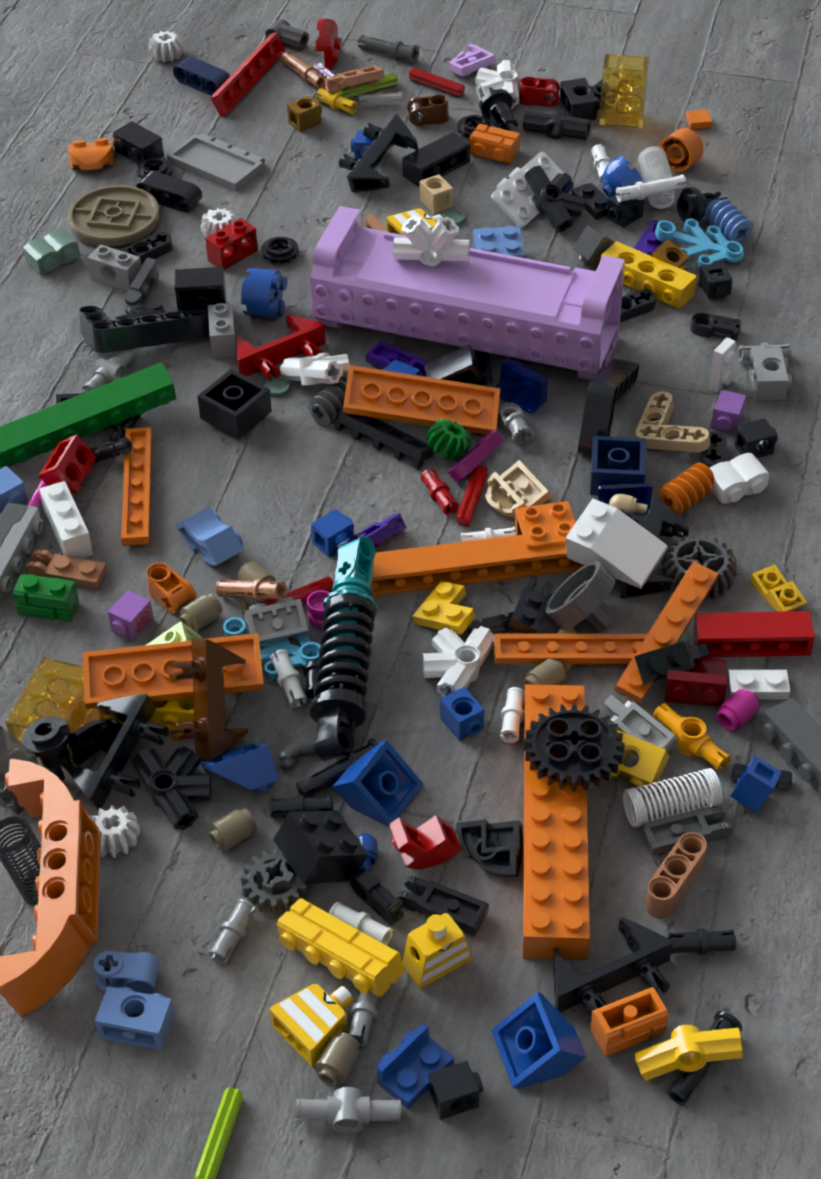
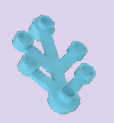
M687 219L683 230L688 234H694L695 237L675 231L676 227L670 221L662 220L657 224L655 230L657 239L665 242L667 239H673L692 245L688 248H680L690 257L708 251L715 252V254L709 256H699L697 262L699 269L700 265L717 263L724 260L735 263L743 259V246L736 241H728L717 226H709L705 234L696 220Z
M232 617L223 624L225 637L249 634L245 621L241 618ZM308 634L292 637L298 640L300 647L290 644L288 638L260 644V646L265 647V649L260 650L261 661L270 659L273 653L278 657L276 651L285 649L288 651L289 656H292L290 660L294 668L298 666L305 667L309 661L319 660V648L321 645L311 642ZM268 661L264 666L265 676L270 680H276L278 678L277 671H270L275 669L272 661Z

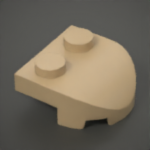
M520 460L500 476L495 471L487 481L488 489L487 494H485L487 502L495 511L510 518H515V508L542 505L552 497L549 491Z

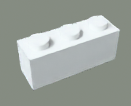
M63 481L40 488L45 515L63 555L82 559L93 556L89 532L66 482Z

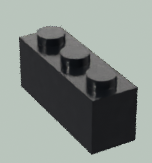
M452 132L420 148L418 151L410 153L402 158L403 177L420 188L421 180L438 174L442 177L470 162V143Z

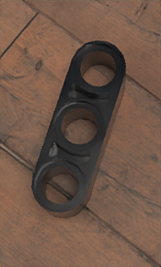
M156 171L149 172L136 185L137 188L153 195L159 205L180 212H189L202 199V191L197 185Z

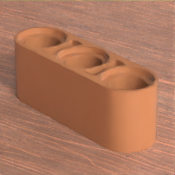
M695 832L683 834L649 881L645 907L651 916L656 918L668 917L703 869L707 841L702 835Z

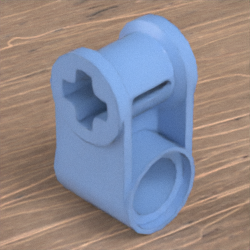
M104 951L95 957L93 963L94 971L97 974L96 986L101 992L105 993L109 986L114 988L128 987L135 992L145 994L154 993L159 967V959L155 955L146 952ZM110 959L112 960V963H113V966H111V967H110V961H109ZM106 978L109 979L110 985H107Z

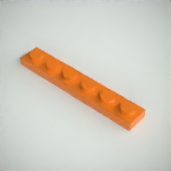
M151 427L125 429V438H129L133 447L130 453L124 454L122 546L150 544Z
M693 561L634 656L678 643L716 582L719 573ZM633 657L617 682L614 691L641 704L654 681L643 684L635 657Z
M494 634L495 664H541L547 659L559 661L561 664H629L647 634Z

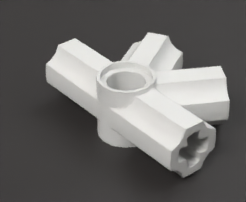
M502 60V63L497 65V71L481 67L475 78V84L478 85L476 86V93L479 100L481 101L489 92V87H492L494 90L504 89L510 93L513 99L511 109L519 104L518 74L516 73L515 65L510 60Z
M414 216L409 218L402 226V232L407 238H394L393 258L398 260H420L424 265L430 267L438 265L441 261L469 262L470 240L454 239L458 234L459 227L451 218H440L433 229L430 230L421 218Z
M320 353L316 356L303 358L291 357L284 359L283 364L280 366V372L287 380L301 381L302 385L334 384L339 382L341 376L348 375L349 360L347 354L330 356L329 353Z
M482 626L478 629H473L466 642L453 630H448L447 627L438 631L437 635L432 639V646L438 653H423L424 678L442 677L437 684V692L442 697L463 687L467 689L471 682L478 679L480 667L494 647V635L490 629Z

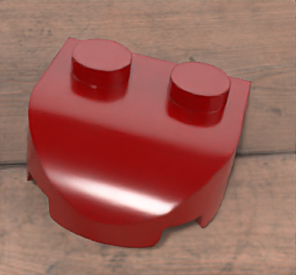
M319 18L316 28L319 31V37L316 40V51H324L325 70H333L335 62H339L342 38L338 36V26L334 20Z

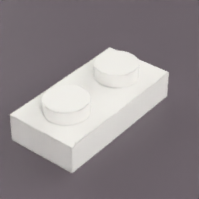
M728 337L713 353L709 390L716 393L725 385L728 386L734 375L732 364L736 358V352H734L736 341Z
M787 670L728 671L727 678L730 697L738 689L753 692L758 700H788L790 697Z

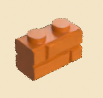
M479 124L470 135V154L511 164L520 152L521 134Z
M651 987L593 1010L590 1030L603 1055L607 1057L647 1041L649 1037L654 1038L666 1033L669 1014L655 988Z

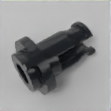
M489 87V92L479 103L482 116L492 120L494 125L500 129L511 131L508 126L509 123H512L515 127L518 126V122L514 119L511 111L513 99L510 93L504 89L494 90L492 87Z
M695 187L685 188L677 200V212L684 223L687 219H694L699 223L705 214L707 205L715 199L724 200L727 197L719 198L721 192H716L715 194L701 193Z
M59 717L41 718L25 730L22 743L26 752L31 756L39 757L42 766L55 774L61 781L65 780V776L60 764L66 762L69 765L75 766L73 760L70 759V752L67 747L72 733L68 722Z

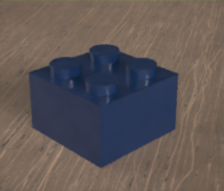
M593 436L590 495L614 496L616 494H625L643 498L646 475V438Z

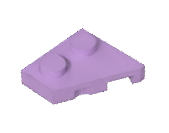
M470 44L468 45L467 53L460 52L456 58L449 62L450 70L459 74V76H469L471 72L479 70L481 67L487 68L489 65L496 63L495 54Z

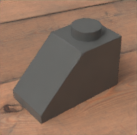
M587 225L572 250L580 254L578 259L590 266L592 262L599 265L601 254L615 242Z

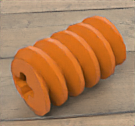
M695 463L691 468L686 469L683 473L658 489V498L677 516H680L699 500L704 499L706 495L711 494L715 478L714 474L705 464Z

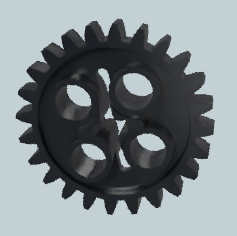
M562 704L560 705V712L549 708L548 717L541 713L538 714V722L531 721L530 730H526V738L524 740L525 761L530 762L531 771L538 770V779L547 776V785L550 786L557 781L559 782L560 790L566 784H570L574 792L577 789V785H582L587 791L591 782L595 786L600 787L601 778L610 781L611 773L617 774L619 764L623 763L625 743L622 742L623 733L618 732V724H610L609 715L600 718L599 709L592 714L589 713L587 705L582 711L577 709L576 704L572 705L571 710H566Z

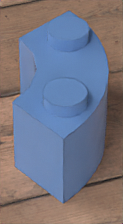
M211 507L175 525L194 552L198 549L205 556L202 560L209 565H218L244 551L240 534L233 530L232 526L222 523L219 515Z

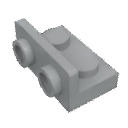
M292 597L283 598V600H278L277 604L266 606L264 603L250 606L249 610H245L244 619L248 626L249 634L258 633L260 644L308 634L309 630L301 599L293 600Z

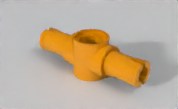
M666 703L656 708L653 718L663 724L677 737V748L680 753L690 757H702L718 771H722L723 767L726 768L728 766L731 756L713 743V739L706 734V724L701 719L681 717Z

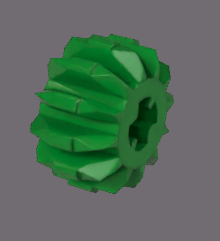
M448 418L445 420L438 419L428 432L426 438L428 441L427 446L434 449L433 453L441 455L442 458L446 457L450 461L454 459L460 460L471 446V433L465 430V426L457 424V421L451 422Z

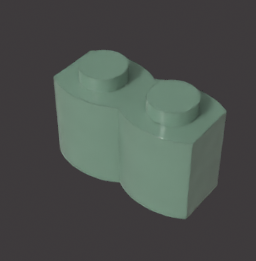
M64 229L54 230L44 238L32 240L23 247L26 261L39 274H47L57 269L60 265L75 261L80 256L78 242Z

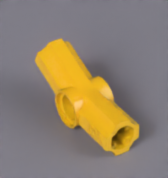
M693 1025L679 1026L671 1032V1039L635 1053L636 1063L646 1081L676 1069L693 1072L703 1068L706 1062L743 1058L741 1036L738 1028L700 1032V1029Z

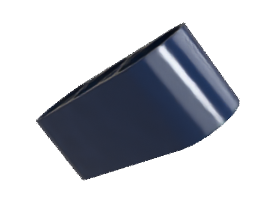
M194 57L186 58L173 68V74L177 81L210 96L230 77V74L225 70Z

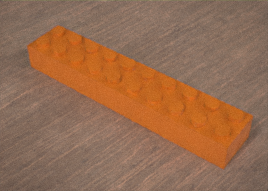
M525 684L524 740L526 738V730H530L531 721L538 722V714L540 713L548 717L549 708L560 712V705L563 704L566 710H571L572 705L576 704L577 709L582 711L585 707L584 686ZM524 751L523 958L553 959L554 949L558 948L564 959L588 960L590 925L587 791L582 785H577V789L574 792L570 784H566L560 790L559 782L557 781L550 786L547 785V776L538 779V770H530V762L525 761Z

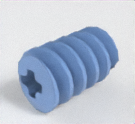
M715 199L705 209V219L711 225L719 227L722 235L728 241L741 243L750 235L753 229L752 221L747 219L728 199Z

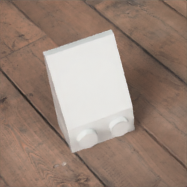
M595 499L590 501L565 538L568 559L582 565L592 561H599L614 578L642 589L667 550V545L622 511Z

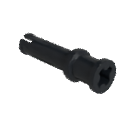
M373 738L368 740L367 745L354 752L351 751L345 754L344 758L295 783L299 795L304 794L305 797H311L334 785L352 763L378 745L377 741Z
M720 1010L715 1014V1022L708 1031L738 1028L741 1032L743 1028L736 1017ZM714 1061L706 1062L703 1068L697 1071H681L677 1079L667 1090L669 1098L679 1105H685Z

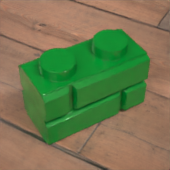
M21 574L13 590L17 614L72 621L79 605L75 581Z

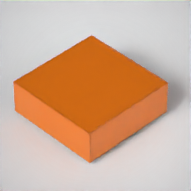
M708 109L686 111V120L691 130L712 128V119Z

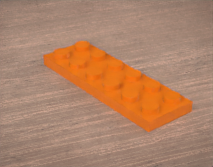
M349 365L342 413L425 426H433L438 419L445 420L448 418L451 422L457 421V424L465 426V430L471 433L488 435L497 429L500 388Z
M258 633L208 638V640L246 660V664L224 665L222 668V673H224V694L264 690ZM191 640L82 652L86 709L98 708L97 704L99 702L139 694H147L152 702L193 697V679L172 681L169 678V674L181 672L182 669L168 667L172 661H192Z

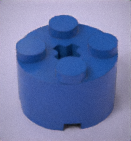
M248 268L247 272L251 273L249 277H244L241 290V305H246L247 311H243L244 315L275 319L278 315H283L285 302L282 300L283 291L287 288V277L282 276L279 270Z

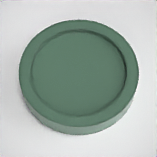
M450 209L442 214L443 218L453 219L457 226L465 221L464 213L457 209Z
M273 377L271 381L267 380L265 383V387L270 389L271 397H282L290 390L289 381L282 377L277 379Z

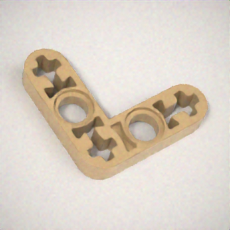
M664 391L657 392L650 397L636 429V438H646V449L702 452L710 447V436L707 429L667 425L674 409L673 398L670 393ZM654 418H660V420L657 421H649ZM673 436H677V437H678V438L672 439V440L667 439V438L673 437Z

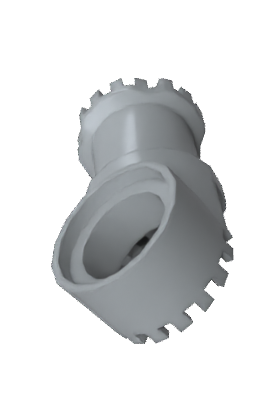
M509 403L507 405L503 404L499 409V424L511 431L513 443L523 446L524 443L527 445L530 439H534L535 433L532 428L528 427L526 423L527 417L523 413L522 408L520 409V406L517 407V404L513 405V403L511 405Z

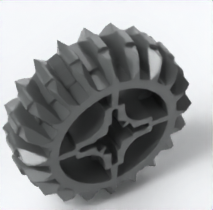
M694 534L691 539L684 536L681 541L675 540L672 546H668L662 559V573L664 577L672 578L671 587L673 592L693 561L719 573L716 582L707 596L715 599L718 594L724 595L727 589H731L737 575V561L733 555V550L727 549L726 543L719 544L717 538L710 540L706 535L703 538H698Z

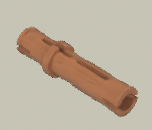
M290 51L282 54V63L301 75L305 82L312 83L318 89L325 86L324 79L326 77L319 74L315 67L307 65Z
M221 579L215 586L219 597L254 598L257 601H265L267 599L283 600L288 593L287 585L284 582H268L266 579H257L255 581Z

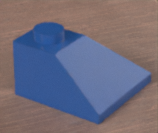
M384 740L352 763L333 785V788L351 809L389 827V824L400 816L424 783L391 744Z
M253 742L222 753L213 760L205 759L200 761L203 768L249 790L254 789L255 793L272 788V782L279 780L268 745L259 742Z
M537 992L491 1029L512 1087L516 1089L563 1076L586 1058L575 1028L542 993Z

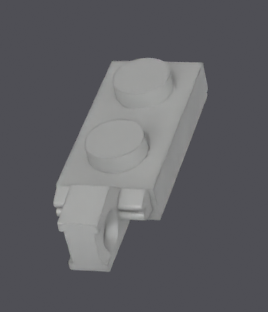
M610 695L604 702V705L607 707L606 709L614 715L610 719L611 722L617 723L618 729L621 732L666 749L667 752L678 742L677 737L634 701L631 703L628 700L623 705L614 696Z

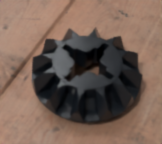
M474 114L461 118L457 123L458 132L463 137H470L479 124L491 127L492 123L488 118Z
M149 158L137 166V174L142 179L151 171L170 176L172 174V164L166 159Z
M274 237L262 244L261 252L264 259H269L271 263L275 261L281 263L282 261L290 262L291 258H296L299 249L297 242L291 238Z

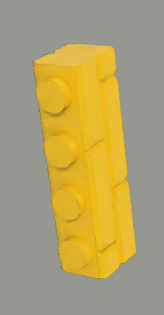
M299 898L290 907V911H286L277 920V928L280 934L279 940L286 949L290 951L297 949L304 954L310 963L314 965L321 963L336 978L342 979L345 977L349 979L362 993L366 994L369 991L378 997H382L391 987V983L394 984L403 974L404 967L399 952L304 899Z

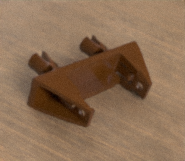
M191 639L192 661H172L168 667L182 669L181 672L169 674V678L172 681L193 679L194 721L172 722V728H181L184 731L172 734L171 737L174 741L195 739V754L200 759L213 760L248 733L246 728L226 729L224 727L225 699L224 673H222L224 665L246 664V660L208 639Z

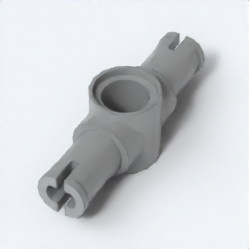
M133 349L122 350L119 354L108 360L98 359L93 368V378L83 385L82 392H88L125 377L126 367L136 358L134 356L136 354Z
M354 1087L337 1089L334 1091L333 1096H328L327 1099H296V1121H327V1125H333L335 1131L344 1134L361 1131L364 1125H369V1121L400 1122L401 1100H370L369 1096H364L360 1089Z

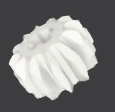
M169 30L153 34V37L149 38L151 57L158 62L163 61L164 63L180 59L184 51L181 35H178L176 32H169Z
M217 208L214 211L208 210V214H203L201 220V232H203V236L208 237L238 220V216L235 215L233 210L228 211L227 208Z
M111 805L107 811L99 808L98 816H91L101 831L100 854L102 857L111 853L115 859L117 853L123 852L127 855L128 847H136L137 838L140 837V827L137 824V818L134 813H128L125 806L116 810Z

